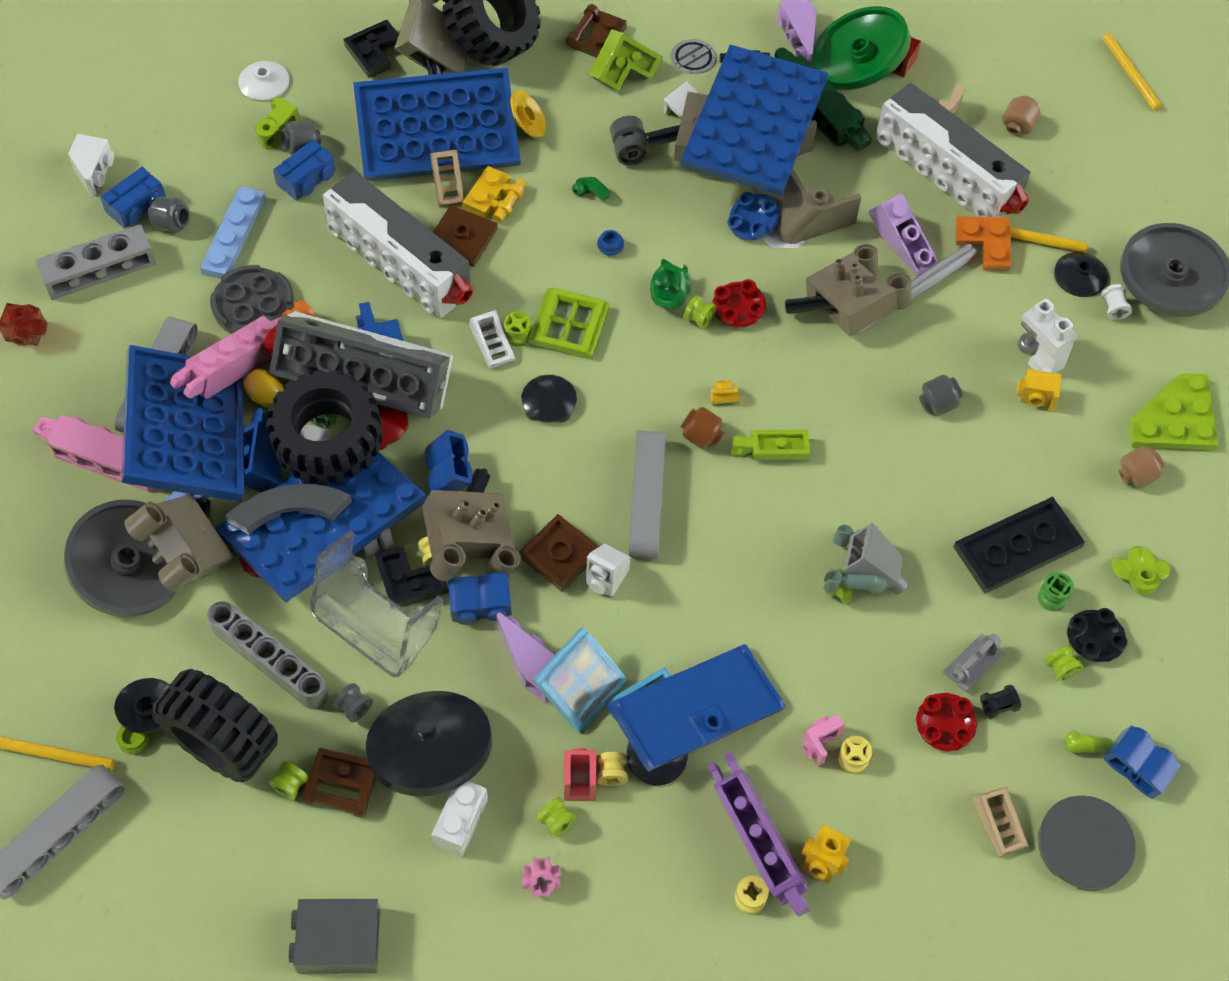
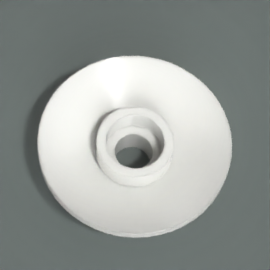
M260 61L247 66L241 72L238 80L239 88L243 95L251 100L260 102L271 101L276 96H282L290 83L287 70L282 65L272 61Z

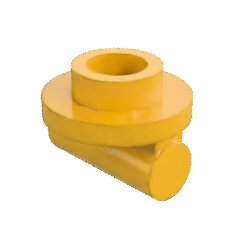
M732 380L716 381L715 386L710 387L711 405L740 402L738 385L732 384Z

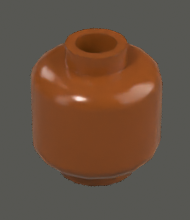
M699 407L697 410L692 408L680 426L684 429L683 437L701 449L707 448L710 444L716 446L724 434V431L720 430L722 419L705 407Z

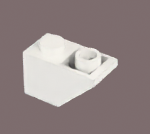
M77 134L68 155L74 171L90 196H96L99 187H102L105 182V174L108 167L113 164L114 153L111 151L108 139Z
M605 543L596 548L587 556L586 584L598 594H606L613 597L629 571L630 556Z

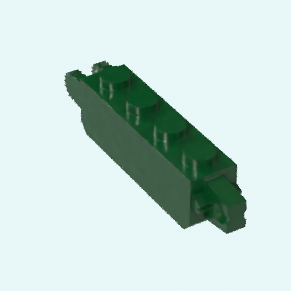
M784 47L778 48L775 52L776 58L815 69L814 65L801 54L795 57ZM827 79L812 121L815 120L817 122V128L834 145L843 146L849 143L855 149L861 151L871 145L872 137L863 126L865 118Z

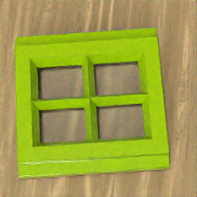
M554 287L552 289L547 288L528 343L586 359L587 357L592 358L610 303L602 299Z

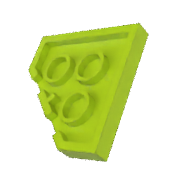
M1180 373L1139 410L1128 423L1131 448L1145 446L1149 449L1216 451L1219 444L1208 374Z

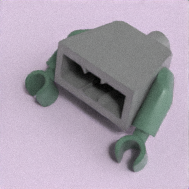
M873 523L861 530H857V532H853L852 527L847 524H842L838 527L833 543L841 547L848 545L843 572L847 576H843L838 570L831 569L824 578L826 582L823 587L824 591L836 593L840 585H846L847 589L867 590L873 595H880L888 589L898 595L906 589L908 582L900 575L903 558Z

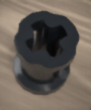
M1011 684L1006 685L1004 690L992 694L986 692L980 695L982 708L990 720L996 718L997 714L1009 710L1016 712L1021 709L1019 695Z

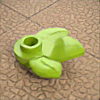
M1139 545L1130 549L1128 558H1111L1110 560L1111 568L1116 576L1129 581L1132 589L1140 595H1150L1159 588L1160 582L1168 578L1171 571L1168 561L1155 560L1149 549Z

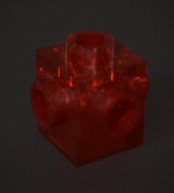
M6 303L0 319V331L6 342H13L21 346L27 344L38 346L41 336L46 334L47 321L44 319L39 307L30 304Z

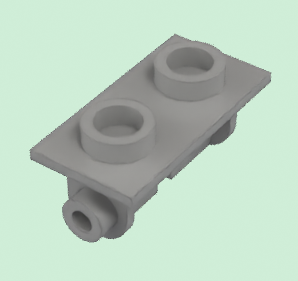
M981 634L942 673L966 693L1005 654L999 648L1000 638L996 634L986 636Z

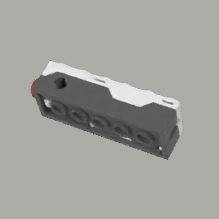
M910 82L883 104L875 138L883 146L888 147L897 154L901 160L906 161L921 175L935 183L939 189L952 196L960 205L965 206L977 217H1006L1008 214H1019L1025 209L1030 199L1024 190L1031 171Z
M354 170L323 194L324 211L328 221L327 228L331 234L342 238L352 251H358L364 256L370 266H376L390 282H396L402 287V290L408 297H414L428 313H434L441 319L454 307L465 304L471 298L473 287L470 281L469 261Z
M296 311L279 319L277 325L267 332L264 339V348L271 357L269 374L297 381L298 376L306 374V376L313 375V371L322 370L323 373H329V370L339 371L341 376L347 373L354 376L356 382L358 380L362 381L368 387V391L373 393L378 405L428 419L443 408L453 359L452 354Z

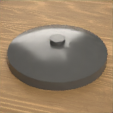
M1159 223L1145 227L1130 238L1121 256L1120 271L1127 289L1143 305L1162 314L1189 317L1205 313L1222 300L1229 287V260L1223 249L1211 237L1187 225Z
M126 499L100 504L86 512L75 523L67 538L64 551V567L67 579L75 593L86 604L102 613L118 617H135L148 614L165 605L177 593L165 588L159 579V570L168 563L162 561L160 564H155L152 561V557L159 550L157 547L151 549L148 546V542L151 540L150 536L143 541H138L131 537L125 528V520L146 504L145 502Z

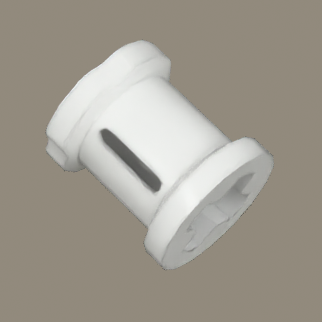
M1120 284L1108 286L1101 293L1103 300L1107 302V315L1111 320H1121L1132 313L1131 305L1127 303L1125 298L1126 288Z

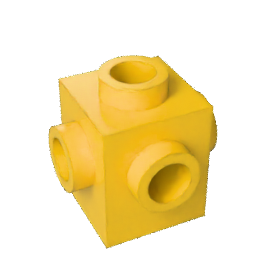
M822 824L815 838L808 837L800 854L805 856V859L800 869L806 871L812 877L829 884L836 873L842 875L850 859L845 856V853L852 839Z

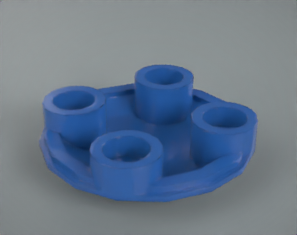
M744 192L739 196V201L736 202L730 211L727 220L728 226L734 235L742 240L753 241L763 238L771 233L777 225L780 216L779 207L773 198L765 194Z

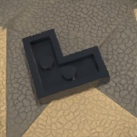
M386 19L343 40L346 49L367 77L370 78L391 68L390 61L382 50L395 45L399 34Z
M403 546L375 554L376 563L391 610L449 593L447 582L436 579L430 571V566L411 571Z

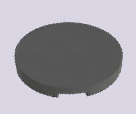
M247 265L236 268L221 277V282L211 294L210 305L218 325L232 334L262 316L270 321L282 317L284 311L291 310L294 307V296L289 281L280 272L261 268L260 265Z
M1084 795L1071 796L1057 802L1046 813L1038 831V847L1047 868L1054 876L1057 875L1063 881L1076 886L1080 890L1098 891L1115 885L1126 875L1134 861L1136 844L1130 824L1114 806L1096 797Z

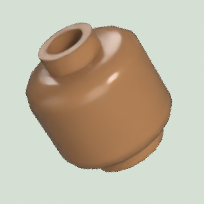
M1029 96L1013 98L1002 116L1006 130L1017 136L1030 133L1041 114L1038 103Z
M1140 446L1121 458L1120 464L1122 469L1118 470L1126 485L1131 483L1137 488H1143L1161 477L1164 462L1154 448L1149 449L1145 446Z

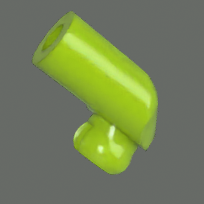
M1076 731L1069 732L1064 738V742L1067 745L1066 748L1075 754L1089 752L1106 753L1113 744L1110 738L1080 735Z

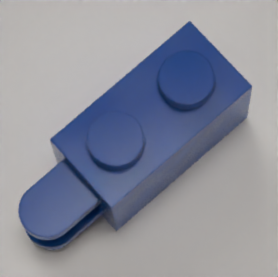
M261 408L254 412L251 425L243 429L244 486L259 493L279 485L282 478V466L274 453L267 431L266 421L268 416L266 411Z

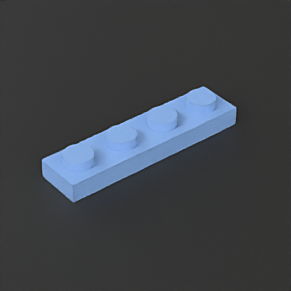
M239 186L200 267L202 275L221 279V277L232 271L266 199L264 191Z

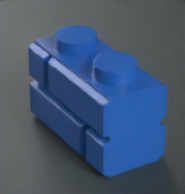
M314 139L273 169L277 186L287 192L295 201L303 195L311 194L316 185L323 180H329L336 171L332 154L325 148H322Z
M141 167L100 196L105 212L112 219H115L119 225L126 228L131 223L139 222L142 216L148 212L152 202L159 196H165V192L161 182L144 167Z

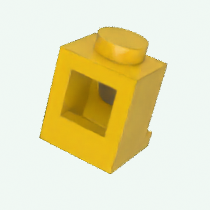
M1027 369L1024 379L1018 380L1016 395L1020 396L1021 403H1028L1032 406L1048 407V412H1053L1060 398L1061 374Z

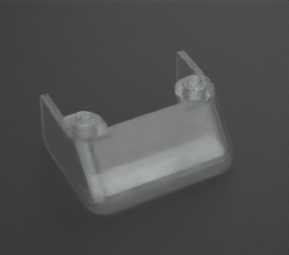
M350 530L317 555L310 609L314 617L325 627L392 677H399L410 667L437 629L443 598L438 595L427 606H417L409 614L367 582L368 568L365 561L352 554L355 533Z

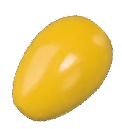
M264 369L253 370L243 383L247 396L265 408H269L271 404H274L273 398L277 392L284 391L281 381Z

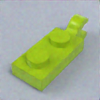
M808 429L752 430L751 437L734 436L732 438L731 456L735 457L752 453L753 460H809L811 455Z

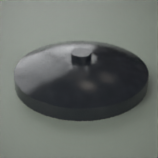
M449 691L416 693L393 703L376 718L367 734L366 755L372 773L387 788L410 796L442 794L465 784L482 769L492 748L490 723L483 709L466 696Z

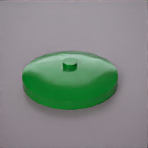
M882 6L860 8L841 16L821 33L814 44L811 61L815 69L829 73L828 80L835 89L853 90L863 88L885 78L899 66L910 47V31L903 16L891 8Z

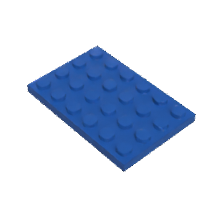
M730 44L682 155L680 165L782 196L829 73Z
M508 67L353 82L364 178L368 181L432 175L430 153L457 150L460 172L486 169L487 166L500 168L521 165L515 117L510 104L511 88ZM452 159L437 161L438 166L453 164ZM454 169L439 171V174L454 172Z
M129 345L126 364L121 483L241 502L244 496L243 378L208 399L200 394L194 396V398H188L184 394L186 385L175 389L171 386L170 381L175 373L185 367L186 360L193 356Z
M378 452L377 456H372L373 462L366 469L362 467L360 469L361 473L356 477L352 478L350 475L345 477V482L337 483L335 480L329 481V485H322L349 494L352 502L333 521L318 515L300 514L299 511L281 513L280 517L259 526L249 535L228 523L227 520L216 526L215 529L218 535L287 603L379 537L384 530L390 529L421 507L427 496ZM291 475L273 488L310 483L303 482L301 475L299 478ZM314 480L312 484L319 485V482Z

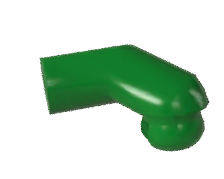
M580 177L572 185V191L575 195L582 196L584 193H594L602 202L612 194L596 177Z

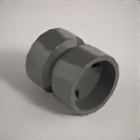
M628 115L616 119L611 124L610 134L619 163L631 166L646 160L650 150L644 140L645 131L641 119Z

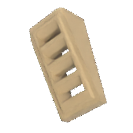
M457 150L430 153L438 205L462 203L464 193ZM452 159L453 164L438 166V160ZM454 169L453 175H439V171ZM456 180V185L441 187V182ZM455 190L458 192L457 196L443 197L442 192Z
M1007 786L971 797L998 857L1029 847ZM997 799L999 805L990 808L988 802ZM1002 811L1005 817L994 820L992 814ZM1009 824L1011 829L1002 832L998 831L997 826ZM1014 835L1016 841L1003 845L1002 838Z

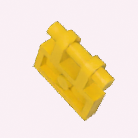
M487 166L463 200L462 207L464 210L483 218H487L489 213L493 212V219L501 223L504 217H508L512 212V206L515 201L520 200L523 196L527 183L524 179L519 178L515 184L510 185L511 175ZM502 195L506 196L504 200L498 201Z

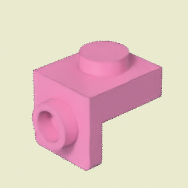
M839 714L830 719L828 716L818 719L805 732L802 743L803 750L810 760L814 759L818 767L824 764L827 757V752L823 745L840 737L845 724Z

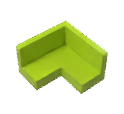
M611 30L589 72V76L619 91L630 69L648 79H652L663 56L629 36Z

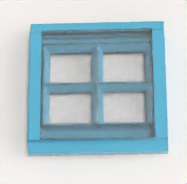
M582 627L533 679L542 693L571 727L579 733L584 730L627 681L625 675L593 636Z

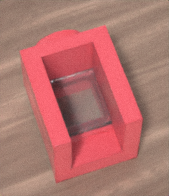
M586 748L564 750V801H596V750H588Z

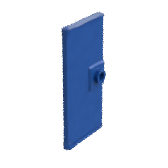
M746 644L607 704L611 715L617 721L648 772L784 710L783 700Z

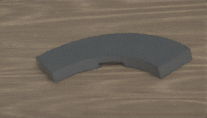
M314 484L286 485L252 496L233 508L225 517L228 523L249 535L259 526L280 517L281 513L299 511L300 514L318 515L333 521L352 502L349 494L332 487Z

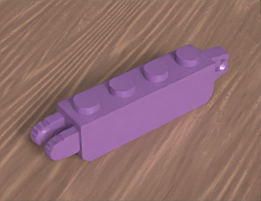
M729 752L725 755V758L733 774L724 778L722 770L715 762L708 765L716 781V784H714L715 790L769 891L775 898L780 900L783 906L789 903L794 913L800 917L811 911L803 896L808 891L806 886L809 884L751 778L742 770L733 753Z

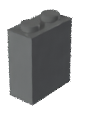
M298 899L297 910H292L291 929L296 930L295 943H290L289 963H293L297 973H377L380 905L378 899Z

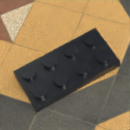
M1052 496L956 541L953 548L984 594L1082 548L1085 541Z

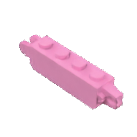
M262 316L187 359L185 367L172 376L171 386L178 389L186 385L184 394L188 398H194V396L200 394L208 399L253 370L271 361L269 353L264 348L265 336L270 329L277 325L278 320L282 317L270 321Z
M60 415L58 420L41 417L38 420V423L33 428V432L36 437L49 443L56 459L121 482L122 436L112 433L106 427L89 425L78 417L70 418ZM127 484V485L133 486V487H135V488L144 490V491H146V492H149V491H152V490H155V489H156V488H150V487H144V486H138V485Z

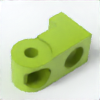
M277 96L270 103L272 111L265 119L258 121L255 125L259 145L264 149H274L281 144V130L286 127V124L291 121H300L298 108Z

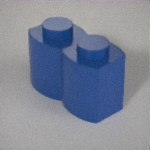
M446 430L426 446L425 461L430 470L428 473V484L431 491H462L471 484L472 469L467 460L469 448L463 434Z
M492 573L479 577H457L448 581L450 611L453 622L469 625L481 618L497 621V614L499 612L505 617L512 615L507 573Z
M1132 725L1120 733L1103 757L1110 767L1128 778L1135 788L1151 799L1163 793L1181 767L1175 760L1172 752L1156 746L1147 731Z

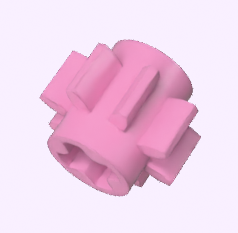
M534 856L529 866L522 867L523 875L525 876L522 878L523 889L531 887L533 898L537 895L549 898L554 888L560 889L561 885L558 878L561 875L560 866L555 865L552 867L549 856L546 859H537Z

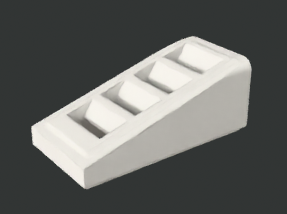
M496 310L470 318L469 325L489 369L515 361V356ZM490 325L493 326V329L484 332L481 331V328ZM493 334L497 335L496 338L485 341L484 337ZM497 343H501L502 345L491 350L488 349V346ZM503 351L506 354V356L493 360L491 357V355Z

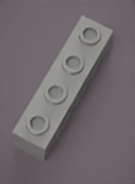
M141 224L80 245H75L54 254H48L35 260L51 300L156 265Z

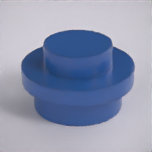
M607 230L598 238L597 247L605 255H617L624 248V240L617 231Z

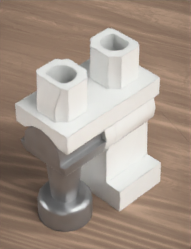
M1044 299L1023 314L1021 326L1027 332L1020 336L1018 348L1026 355L1035 354L1028 362V365L1033 370L1057 373L1065 367L1073 347V341L1077 339L1078 334L1072 329L1073 323L1068 318L1060 317L1054 311V305L1048 299Z

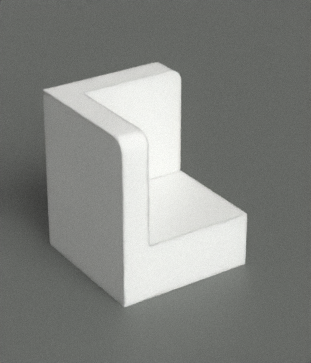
M686 81L664 98L663 112L669 114L671 111H674L681 118L687 93L698 92Z

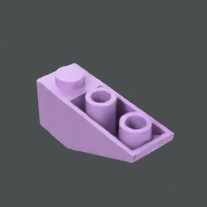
M811 0L780 1L779 11L776 13L778 26L783 28L787 43L792 45L795 55L801 54L807 61L811 62L817 16Z
M902 193L868 211L881 237L916 276L939 263Z
M499 612L497 614V627L522 686L546 704L548 698L537 687L533 679L557 652L554 654L545 648V644L539 637L534 634L530 636L522 630V626L516 619L510 616L507 618ZM566 668L553 682L552 685L557 691L569 679V670Z

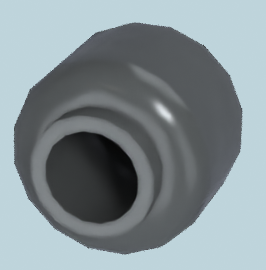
M291 121L281 130L282 148L287 150L290 155H293L313 139L318 144H321L320 131L316 130L310 121Z
M159 196L150 205L148 216L155 229L176 233L188 224L190 211L182 199Z
M940 375L922 385L923 395L919 396V400L925 411L931 410L934 415L940 416L959 407L960 398L963 397V394L954 377L949 378L947 375Z

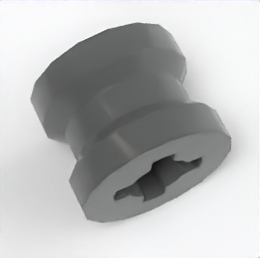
M351 683L340 691L333 705L337 710H343L346 713V718L353 723L361 719L369 711L373 704V699L368 695H363L356 683Z

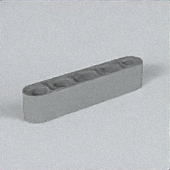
M174 317L166 318L151 349L189 355L197 338L198 325ZM125 399L117 412L114 424L115 430L123 433Z
M637 430L628 555L630 557L658 559L666 432Z
M219 601L210 606L207 616L212 630L217 637L305 707L317 709L326 703L328 699L327 689L323 677L232 604L226 601ZM230 617L227 621L218 623L220 618ZM251 634V637L247 640H239L241 636ZM265 652H274L273 655L268 658L261 657L262 654H264ZM289 669L297 670L291 676L283 675ZM311 687L319 688L314 694L305 693Z
M98 765L91 769L0 851L1 899H8L18 892L122 796L125 786L104 765Z

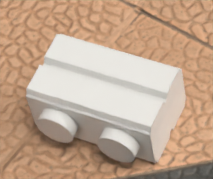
M468 781L451 791L431 835L433 846L459 857L464 856L480 820L481 812L484 811L488 802L486 788Z

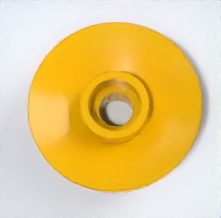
M517 90L513 92L510 104L516 125L533 138L544 136L546 133V122L537 102L525 91Z

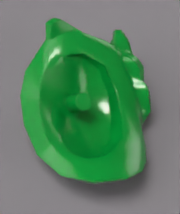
M662 259L660 267L655 271L651 279V299L655 305L662 308H678L685 303L686 297L691 291L688 268L684 264L681 269L666 259Z

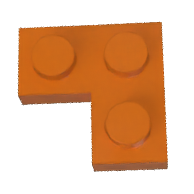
M956 216L955 245L971 244L982 246V270L1009 271L1011 268L1010 218Z

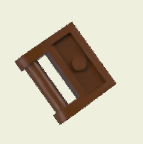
M589 4L584 10V16L575 30L567 35L565 42L569 47L597 58L610 31L615 30L623 33L627 28V20L600 11L596 5ZM591 22H597L587 40L581 39Z
M319 747L303 792L302 803L311 806L316 803L352 812L355 817L364 818L376 781V777L370 769L368 759ZM319 783L359 792L357 800L317 791Z

